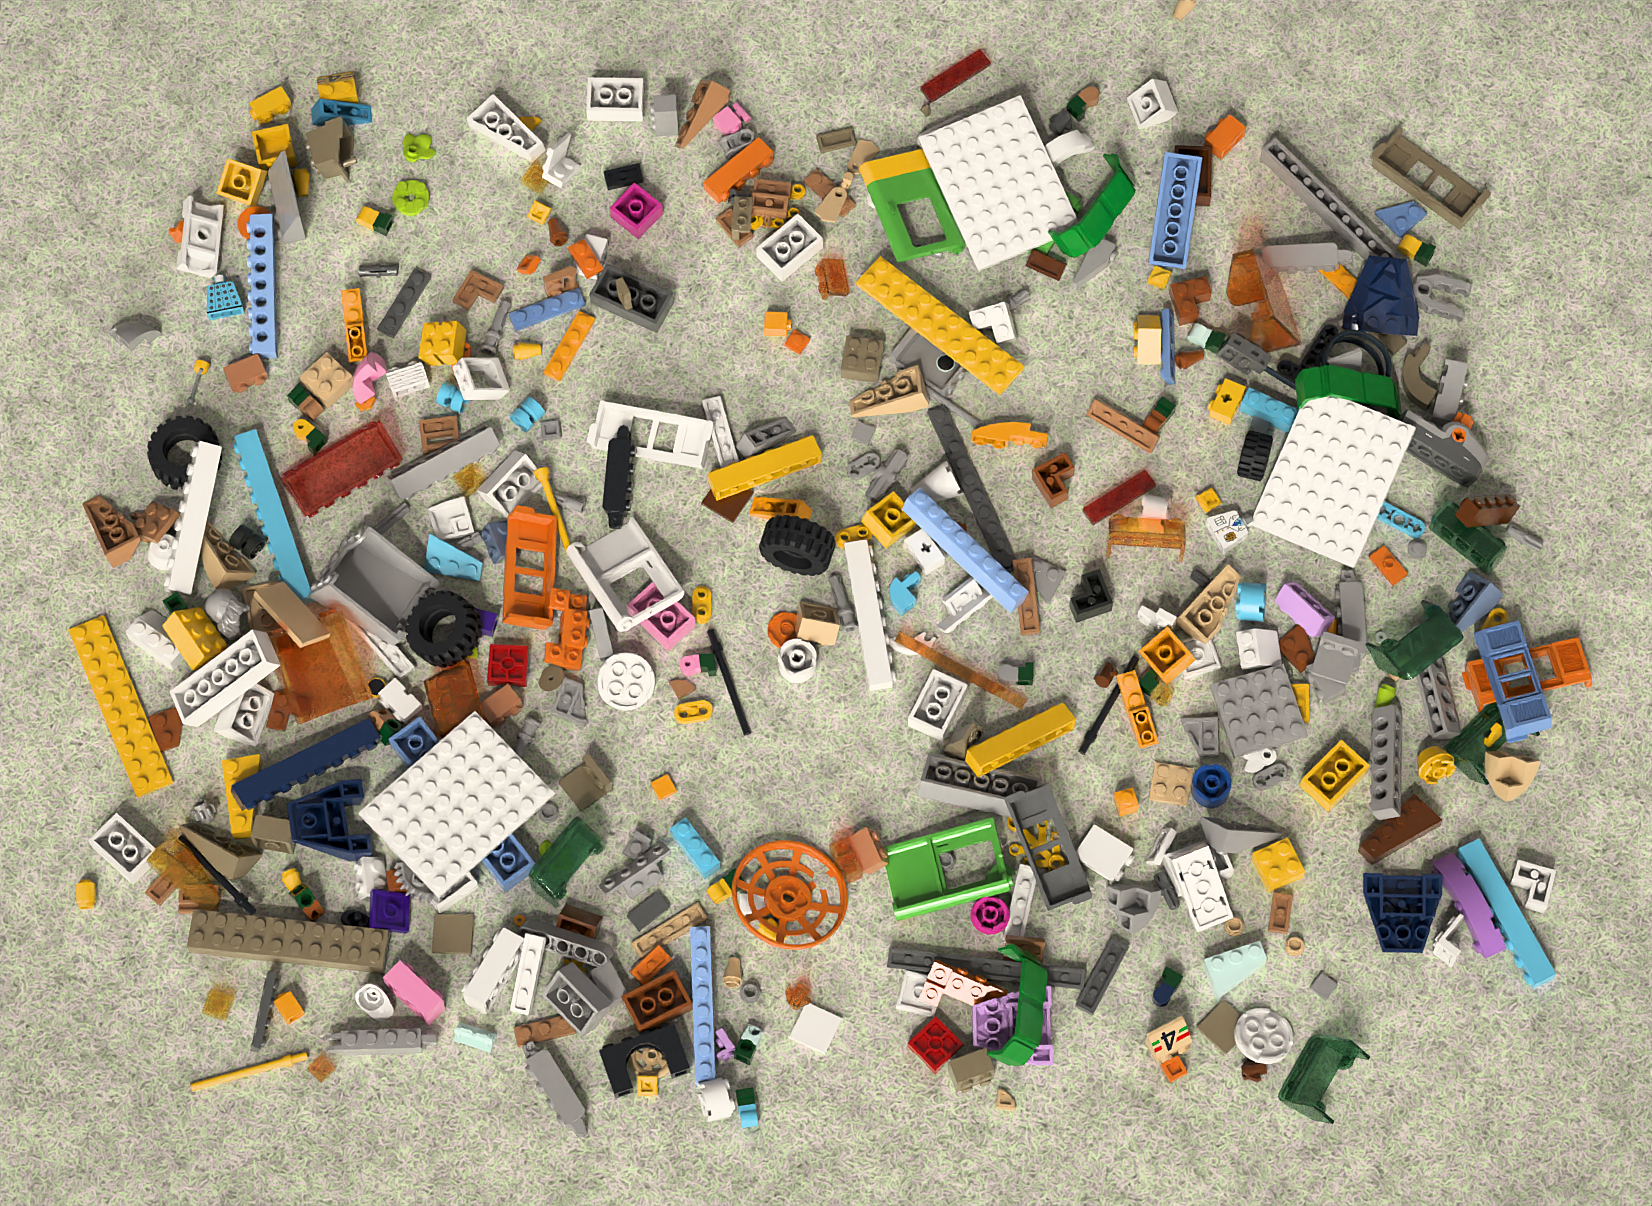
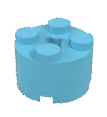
M1238 583L1237 593L1239 596L1238 600H1236L1237 619L1263 622L1266 607L1264 595L1266 593V584Z

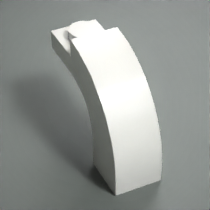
M1078 130L1065 133L1044 146L1054 169L1065 159L1075 154L1091 152L1095 148L1086 133L1080 134Z

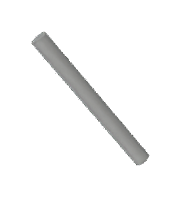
M925 384L930 397L945 405L946 408L974 427L980 428L982 422Z

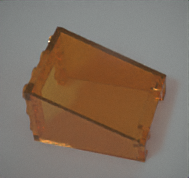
M1253 249L1232 254L1226 288L1229 302L1234 306L1258 302V312L1251 313L1252 326L1249 339L1247 340L1259 345L1266 353L1301 345L1289 303L1277 273Z
M335 608L319 613L318 620L331 634L327 639L302 648L287 634L286 630L283 629L282 631V628L266 632L280 662V666L274 672L297 725L373 698L342 610L337 612Z

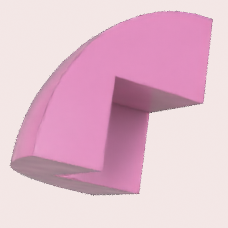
M373 352L367 354L359 362L353 375V393L360 404L375 395L373 381L387 373L385 360Z

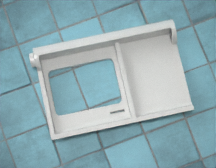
M634 517L629 518V522L622 526L621 529L611 532L586 547L582 542H574L566 550V554L618 631L629 630L631 627L676 603L684 595V590ZM643 567L664 599L631 616L610 584L637 568Z

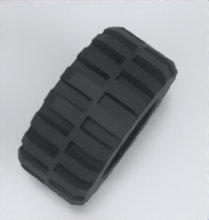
M189 415L186 418L176 416V419L172 421L171 418L165 420L166 424L158 425L156 427L158 431L152 432L150 436L152 441H148L147 456L158 480L161 479L162 484L166 487L170 484L173 490H178V487H181L183 491L184 483L187 482L189 475L186 474L188 465L180 466L168 461L167 455L172 446L185 440L202 441L220 446L215 431L212 430V427L208 423L204 424L202 419L196 418L194 420L193 416ZM222 452L220 454L217 470H219L221 467L220 460H222Z
M777 515L766 522L759 550L767 562H771L773 566L779 567L781 570H787L793 574L797 573L803 576H815L816 574L824 573L828 569L836 542L832 533L816 522H811L806 518H799V516Z
M441 590L437 591L436 594L430 593L426 595L427 598H421L418 601L419 604L412 608L411 616L408 615V625L405 626V632L408 634L406 639L412 651L430 665L439 666L440 668H446L447 665L453 667L457 665V662H464L467 656H471L474 653L472 650L478 647V638L482 636L480 614L471 603L452 591L444 592ZM455 615L456 623L451 635L442 642L433 643L432 634L437 623L447 616Z

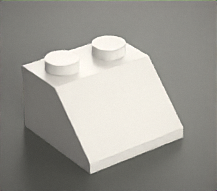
M1151 79L1127 97L1138 129L1166 122L1179 113L1166 81Z
M1255 628L1236 632L1241 668L1244 674L1282 664L1277 631Z

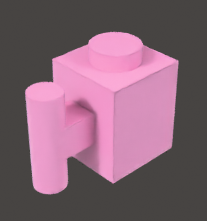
M738 102L732 106L735 110L734 113L727 106L713 117L714 125L724 136L741 131V119L746 123L752 119Z

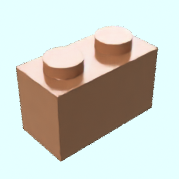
M258 353L223 367L233 393H242L248 387L254 384L256 386L261 385L268 379Z
M509 684L477 705L478 712L491 728L495 726L500 727L505 723L507 717L517 715L523 707L521 699Z
M865 827L847 838L863 873L872 874L890 864L887 858L888 852L882 847L880 843L881 837L877 830Z

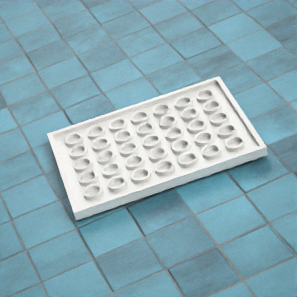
M1021 95L918 138L978 272L1053 241L1048 234V230L1061 232L1079 223Z
M1328 396L1308 401L1296 416L1252 517L1254 525L1252 526L1355 569L1416 427L1350 400Z
M474 711L359 812V815L426 886L440 898L554 797L555 793Z

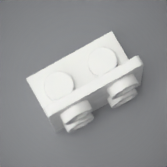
M569 133L563 138L560 137L554 146L551 145L547 151L548 158L543 165L544 173L542 178L560 188L578 173L581 166L565 157L571 138Z
M1461 913L1457 918L1453 916L1447 924L1445 932L1441 931L1433 944L1435 947L1433 954L1451 968L1456 963L1461 951L1457 944L1448 940L1461 924L1464 917Z

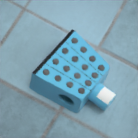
M224 275L215 276V284L207 286V315L209 320L244 314V309L232 281L226 282Z

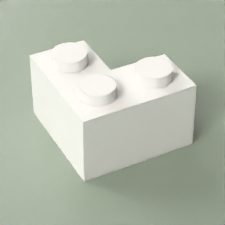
M1002 302L969 312L972 326L975 329L983 331L993 328L997 344L1001 345L1018 340L1008 303Z
M1521 860L1517 861L1510 885L1529 890L1525 904L1526 909L1544 914L1556 870Z

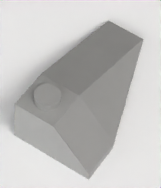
M1201 817L1200 820L1208 846L1216 849L1215 852L1221 855L1238 853L1282 836V833L1266 826L1245 825L1237 821L1227 823L1222 822V819Z

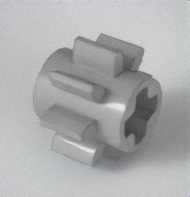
M202 799L193 805L194 810L191 812L197 822L201 820L202 823H207L215 818L214 813L217 810L212 801L207 802L206 799Z

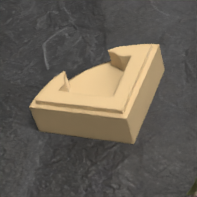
M997 1088L996 1109L1015 1111L1016 1105L1013 1098L1005 1090Z

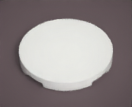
M629 652L617 653L607 658L599 668L596 681L597 689L601 698L609 706L619 710H633L643 705L651 697L655 686V677L650 665L641 656Z
M1253 1008L1246 1011L1238 1019L1234 1029V1038L1241 1052L1249 1059L1263 1064H1272L1284 1059L1289 1053L1294 1040L1293 1031L1288 1021L1268 1008Z

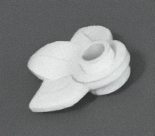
M1269 748L1242 756L1248 760L1244 771L1257 773L1264 766L1272 765L1276 760L1275 750ZM1269 753L1270 758H1265L1263 754Z

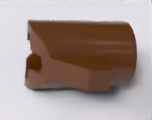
M1105 662L1100 672L1093 679L1098 686L1107 688L1114 676H1117L1119 672L1110 662Z
M1249 1058L1241 1066L1242 1078L1244 1080L1249 1079L1259 1082L1262 1081L1261 1076L1267 1074L1265 1064L1258 1063Z

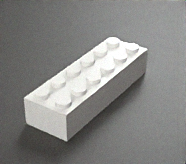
M252 629L170 691L183 724L195 727L200 726L280 666L268 634Z

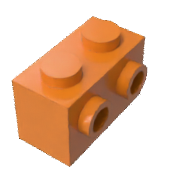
M1230 114L1226 118L1220 119L1216 125L1217 127L1213 131L1210 130L1204 138V146H1212V154L1220 160L1231 151L1246 133V127Z

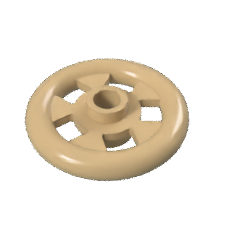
M646 1048L642 1054L635 1051L629 1058V1064L637 1075H658L659 1079L669 1073L666 1061L662 1060V1054L655 1049ZM650 1053L656 1054L655 1058H649L648 1055ZM641 1059L647 1064L643 1068L638 1064V1061ZM660 1064V1066H661V1069H660V1070H658V1071H653V1070H652V1067H651V1066H655V1065Z

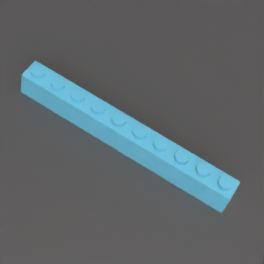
M254 429L235 435L236 443H233L236 454L240 453L242 459L238 461L241 470H246L247 476H244L247 487H252L253 492L250 493L253 504L257 503L259 509L255 511L258 520H263L262 532L264 537H269L270 542L267 543L270 554L274 553L276 559L272 561L275 570H280L279 582L284 581L305 605L315 602L308 597L311 592L257 431Z

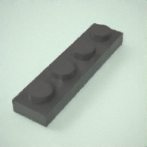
M414 268L377 328L379 332L394 339L431 280L430 275Z
M1111 937L1075 1005L1076 1008L1092 1016L1094 1015L1129 946Z
M268 971L265 977L250 1049L253 1052H259L261 1047H265L267 1036H264L265 1028L268 1029L271 1017H267L268 1011L273 1008L274 998H271L272 992L276 991L278 979H275L276 972Z

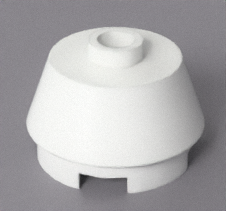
M165 534L158 544L150 543L147 557L155 568L169 570L167 561L169 556H172L171 542L173 537L176 536Z

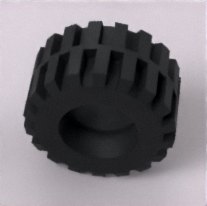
M1248 431L1237 469L1239 477L1259 482L1263 479L1272 447V435Z

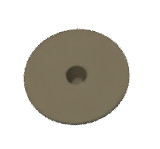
M551 665L545 668L538 682L540 688L548 692L557 689L564 680L563 669L558 665Z

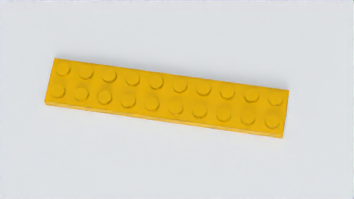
M881 256L856 281V285L997 394L1001 395L1024 370V365Z
M102 615L68 629L136 797L139 798L173 784L105 616Z

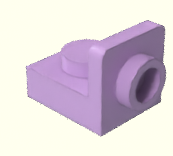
M721 1028L715 1032L717 1037L715 1042L721 1050L723 1048L724 1050L719 1052L716 1057L719 1062L722 1060L726 1062L734 1056L735 1047Z

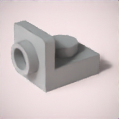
M635 830L623 854L635 861L637 857L645 854L651 847L650 836L643 831L639 833Z

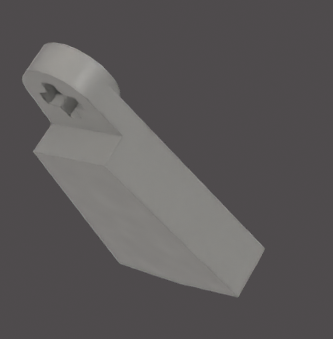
M603 608L589 610L600 661L602 662L612 656L613 651Z

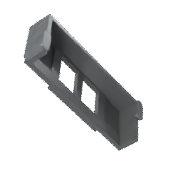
M1049 782L1027 791H1019L1006 796L1004 799L1047 910H1052L1070 902L1079 904L1091 899L1092 892ZM1052 818L1060 838L1030 849L1023 829ZM1062 844L1069 864L1040 875L1033 855Z

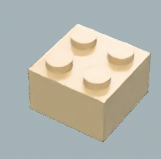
M327 352L299 376L302 386L327 409L353 386V376Z

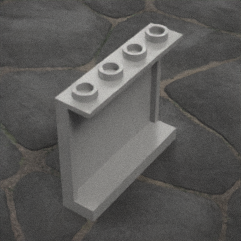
M910 328L890 354V362L902 370L919 365L924 383L944 397L948 394L951 395L956 389L955 384L959 380L962 381L967 375V370L956 361L951 371L943 372L939 370L936 361L939 356L945 353L913 328Z

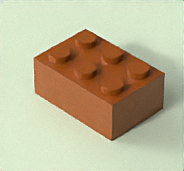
M675 970L621 996L622 1003L639 1035L647 1030L652 1031L693 1010L692 1002Z

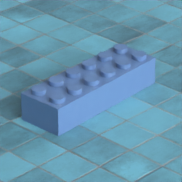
M1169 152L1164 153L1148 259L1149 265L1186 269L1202 157Z

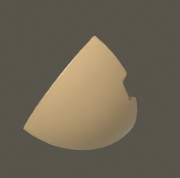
M1501 751L1485 752V770L1488 781L1495 793L1506 802L1517 798L1529 787L1539 768V760L1519 754L1514 756Z

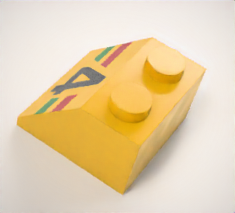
M353 71L317 77L320 99L359 104Z

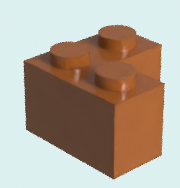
M1207 276L1170 284L1169 295L1179 326L1197 322L1199 313L1196 304L1210 301L1211 289Z
M1066 452L1032 469V480L1050 508L1066 501L1068 497V490L1064 486L1063 481L1074 476L1075 467Z

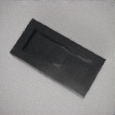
M639 163L603 171L607 190L630 186L634 182L636 184L644 182Z

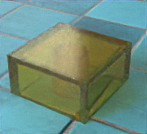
M534 162L520 179L522 185L540 195L549 184V181L542 178L544 173L543 167Z
M473 464L453 476L454 482L466 498L477 492L476 490L485 482Z
M210 989L202 1013L203 1015L227 1021L235 998L232 995Z

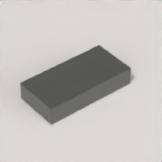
M656 892L629 913L627 918L640 932L668 910L670 906Z

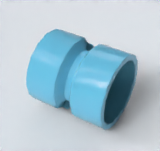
M448 381L442 384L436 398L437 404L444 407L450 406L451 410L460 414L465 409L461 407L462 403L468 404L469 400H464L460 388L457 389L456 385Z
M527 397L520 404L521 408H516L509 415L513 423L521 427V430L524 432H528L534 426V421H539L545 415L541 405L531 397Z

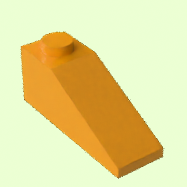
M754 497L749 515L767 520L777 515L799 516V518L810 520L812 509L802 500Z

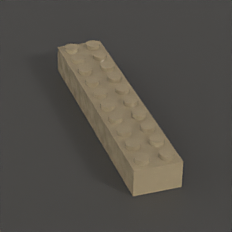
M193 909L187 948L190 953L384 974L390 934L388 930Z

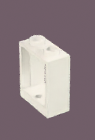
M462 357L453 366L454 374L464 400H498L510 391L499 358ZM470 371H484L490 388H475Z

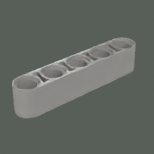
M527 919L517 931V935L525 938V933L543 937L546 935L548 938H546L544 950L596 967H604L613 956V948L605 942L538 920Z

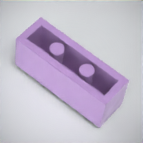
M1296 581L1285 583L1274 600L1279 605V608L1291 616L1292 620L1303 627L1305 632L1311 637L1322 636L1323 631L1327 632L1335 619L1326 608Z

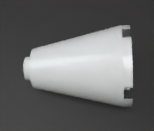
M945 461L910 489L911 493L908 494L910 496L917 489L921 488L934 502L959 497L963 495V492L958 486V481L950 465H948V461Z

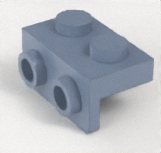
M507 520L490 522L481 531V537L485 542L488 555L493 564H498L501 559H505ZM516 548L517 557L521 554L519 548Z

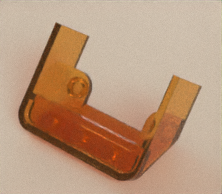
M1115 514L1109 518L1106 557L1110 558L1112 545L1179 549V562H1183L1186 544V524L1182 519L1124 517L1121 514Z

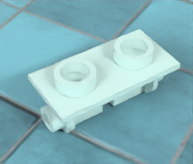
M460 1022L455 1027L453 1041L491 1053L497 1034Z

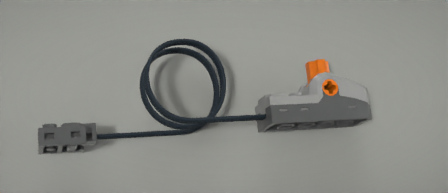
M1348 330L1336 335L1320 351L1315 362V367H1320L1321 359L1322 366L1327 365V357L1332 345L1342 342L1351 343L1367 351L1377 365L1378 375L1384 376L1381 358L1370 345L1356 338L1344 337L1354 335L1367 339L1381 351L1386 364V377L1391 376L1392 369L1389 352L1383 343L1373 335L1360 330ZM1233 332L1222 343L1215 355L1246 375L1251 370L1258 374L1265 371L1296 390L1295 382L1267 366L1272 356L1262 350L1256 343L1246 340L1239 333ZM1355 402L1374 411H1377L1374 408L1370 407V404ZM1406 410L1400 415L1397 420L1416 427L1407 448V453L1464 487L1468 488L1478 480L1489 459V455L1483 445L1470 431L1474 423L1471 416L1466 413L1457 412L1452 422L1445 424L1440 430L1434 423L1424 420L1421 415L1414 411Z

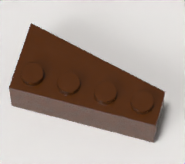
M1414 793L1401 805V816L1389 818L1381 824L1359 846L1358 852L1373 865L1430 831L1437 829L1441 826L1442 819Z

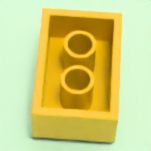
M201 607L174 611L162 625L192 671L202 668L228 648L226 642L222 639L216 627Z
M1340 740L1302 778L1300 787L1329 812L1368 773L1370 765L1344 741Z

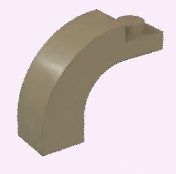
M1426 343L1421 348L1418 347L1413 356L1408 353L1401 373L1402 387L1406 396L1414 405L1425 412L1437 394V390L1427 385L1419 375V368L1431 349V346Z

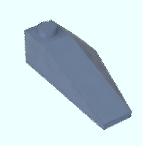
M1469 571L1455 590V592L1459 593L1456 601H1450L1448 607H1450L1449 615L1441 618L1435 631L1437 640L1447 644L1490 612L1499 603L1504 594L1490 581Z

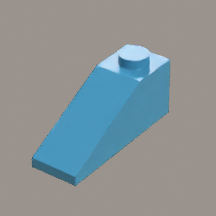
M319 99L311 108L312 125L324 126L326 121L342 116L347 125L372 123L371 106Z

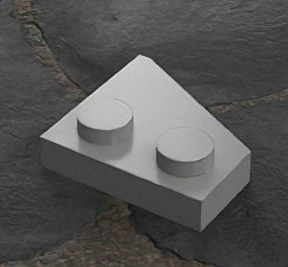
M1031 556L1036 591L1041 594L1047 604H1050L1065 575V571Z
M564 677L550 714L585 727L587 722L585 718L583 684Z
M1218 717L1180 719L1200 757L1219 756Z

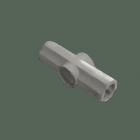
M894 449L886 463L879 467L874 481L865 493V497L868 500L878 503L882 500L888 489L893 487L891 486L894 480L897 481L900 471L908 460V456L903 451Z

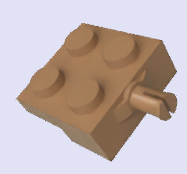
M764 179L754 180L751 195L753 198L752 215L764 218L763 228L766 229L767 223V229H769L771 219L773 218L787 219L792 183Z
M153 501L142 514L136 511L131 514V518L136 520L134 526L141 539L140 541L148 544L150 542L158 544L180 516L177 510Z

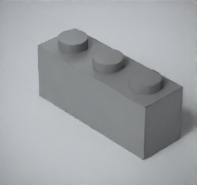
M676 94L653 96L654 103H650L652 131L656 130V136L679 135Z

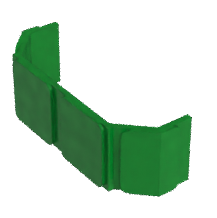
M1103 154V157L1114 171V175L1080 222L1061 232L1048 230V234L1063 254L1076 258L1086 253L1089 249L1095 248L1112 227L1114 220L1122 213L1136 191L1133 187L1135 186L1134 177L1118 154Z
M1324 365L1322 367L1304 369L1295 379L1298 409H1301L1308 401L1331 396L1387 408L1388 416L1394 419H1398L1402 414L1399 389L1395 383L1393 384V379L1390 377L1357 372L1353 369L1333 365Z
M1009 944L998 948L997 951L1017 962H1022L1015 1033L1001 1050L989 1051L986 1055L1008 1066H1023L1041 1042L1044 1016L1043 1003L1045 1002L1048 975L1047 969L1041 967L1042 963L1035 955L1014 944Z

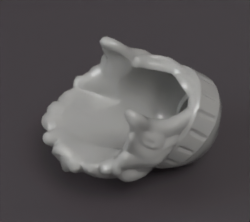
M219 588L213 591L205 603L206 613L217 623L218 630L225 637H228L230 640H239L242 638V632L239 627L240 615L245 611L251 610V607L238 601L230 590Z

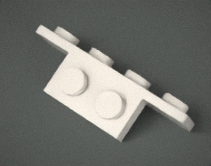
M970 577L942 599L950 615L940 622L937 628L944 633L953 631L959 623L967 620L974 611L982 608L993 596L985 588L981 590L976 580Z

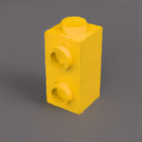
M282 86L249 102L251 110L248 112L253 121L257 119L259 124L263 122L269 123L273 120V117L279 114H286L292 106L290 99Z

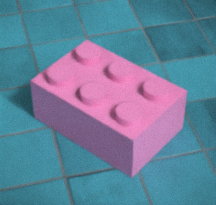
M653 582L627 605L628 613L631 616L664 599ZM678 601L639 623L667 651L672 649L696 627L695 618Z
M399 961L383 977L386 987L422 1021L430 1026L445 1011L443 996L438 990L430 989L429 983L421 975L417 977L411 965L407 962L403 964Z

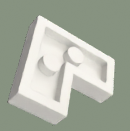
M1142 605L1137 616L1142 624L1156 627V631L1159 633L1167 626L1172 632L1175 629L1177 617L1162 608H1159L1158 612L1155 613Z

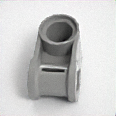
M742 129L734 134L722 137L718 143L725 152V158L729 160L755 139L750 129ZM746 138L750 139V141L743 142L742 140Z

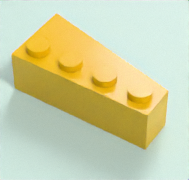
M260 754L221 760L231 833L234 840L251 837L257 806L251 810L245 809L241 811L230 792L231 786L261 771L263 760Z

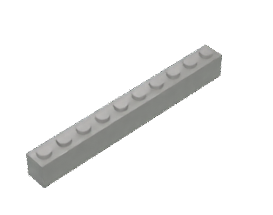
M1276 138L1262 148L1260 159L1365 261H1367L1369 255L1399 258Z

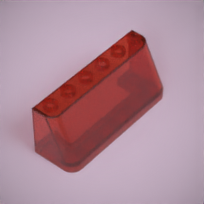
M374 420L279 476V479L302 515L311 518L319 513L318 509L321 507L328 508L335 504L334 500L341 497L343 499L351 494L350 490L357 487L360 489L367 485V480L373 477L375 480L384 475L383 471L387 468L392 470L400 465L399 461L403 460L381 420Z

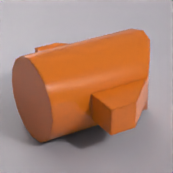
M184 220L180 221L175 228L168 229L169 234L176 243L182 242Z

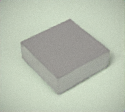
M559 420L540 422L542 441L561 439Z
M858 421L851 439L868 446L876 428Z
M1321 973L1310 987V990L1326 1001L1338 984Z

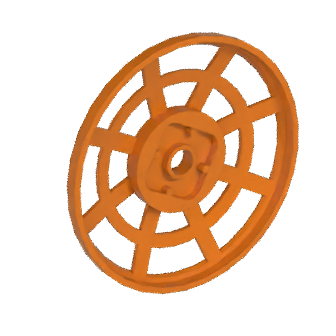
M778 840L756 847L742 859L732 881V900L736 913L742 923L757 938L779 948L790 950L806 949L823 943L838 930L846 914L848 895L840 871L822 852L801 842ZM777 849L794 850L791 861L771 863L767 862L763 853ZM801 853L807 854L827 866L829 870L825 873L831 878L834 876L838 883L840 906L828 905L827 891L820 889L822 904L811 902L810 891L817 887L815 882L811 881L805 884L802 880L796 878L797 870L807 874L812 879L814 875L811 869L799 864ZM757 857L762 868L754 874L750 884L740 880V874L745 866ZM787 867L789 868L788 875L776 877L772 869ZM764 873L770 881L766 890L755 886L758 879ZM737 887L748 891L747 896L752 911L751 914L743 915L738 904ZM753 894L764 897L766 907L757 910ZM783 895L791 896L793 901H785ZM808 910L819 911V916L810 925L804 917ZM771 913L779 919L778 928L769 924L762 917ZM826 913L838 914L833 927L824 936H821L815 930L823 921ZM758 920L765 928L777 933L776 941L761 934L750 922ZM797 920L803 927L800 930H786L787 921ZM806 933L815 940L806 944L784 943L785 936H799Z

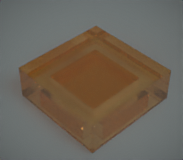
M321 1055L307 1070L322 1083L335 1071V1068Z

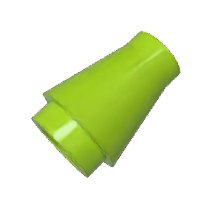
M1382 684L1378 688L1374 708L1389 706L1396 696V689Z

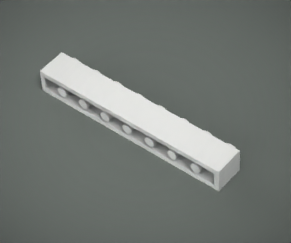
M199 441L191 448L190 456H192L191 464L189 463L186 474L189 476L187 482L184 483L182 491L185 495L179 504V512L181 513L180 518L175 523L176 537H173L171 542L172 556H169L167 561V567H169L168 575L166 574L163 580L164 591L178 592L182 596L191 595L222 446Z
M867 539L844 543V550L869 691L892 688V682L896 681L894 670H890L889 665L892 663L891 652H887L886 648L889 645L888 634L883 632L886 623L885 617L880 615V610H883L881 598H877L876 593L880 592L878 581H874L873 576L876 574L875 563H871L870 557H873L872 546H868Z

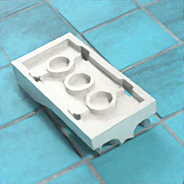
M1203 843L1188 851L1168 857L1196 932L1233 918L1207 844ZM1180 871H1181L1182 876H1183V879H1182V880H1181L1180 875H1179ZM1220 896L1223 897L1225 904H1221ZM1193 908H1194V911H1195V914H1196L1195 916H1193V913H1192V910H1191V909H1193Z

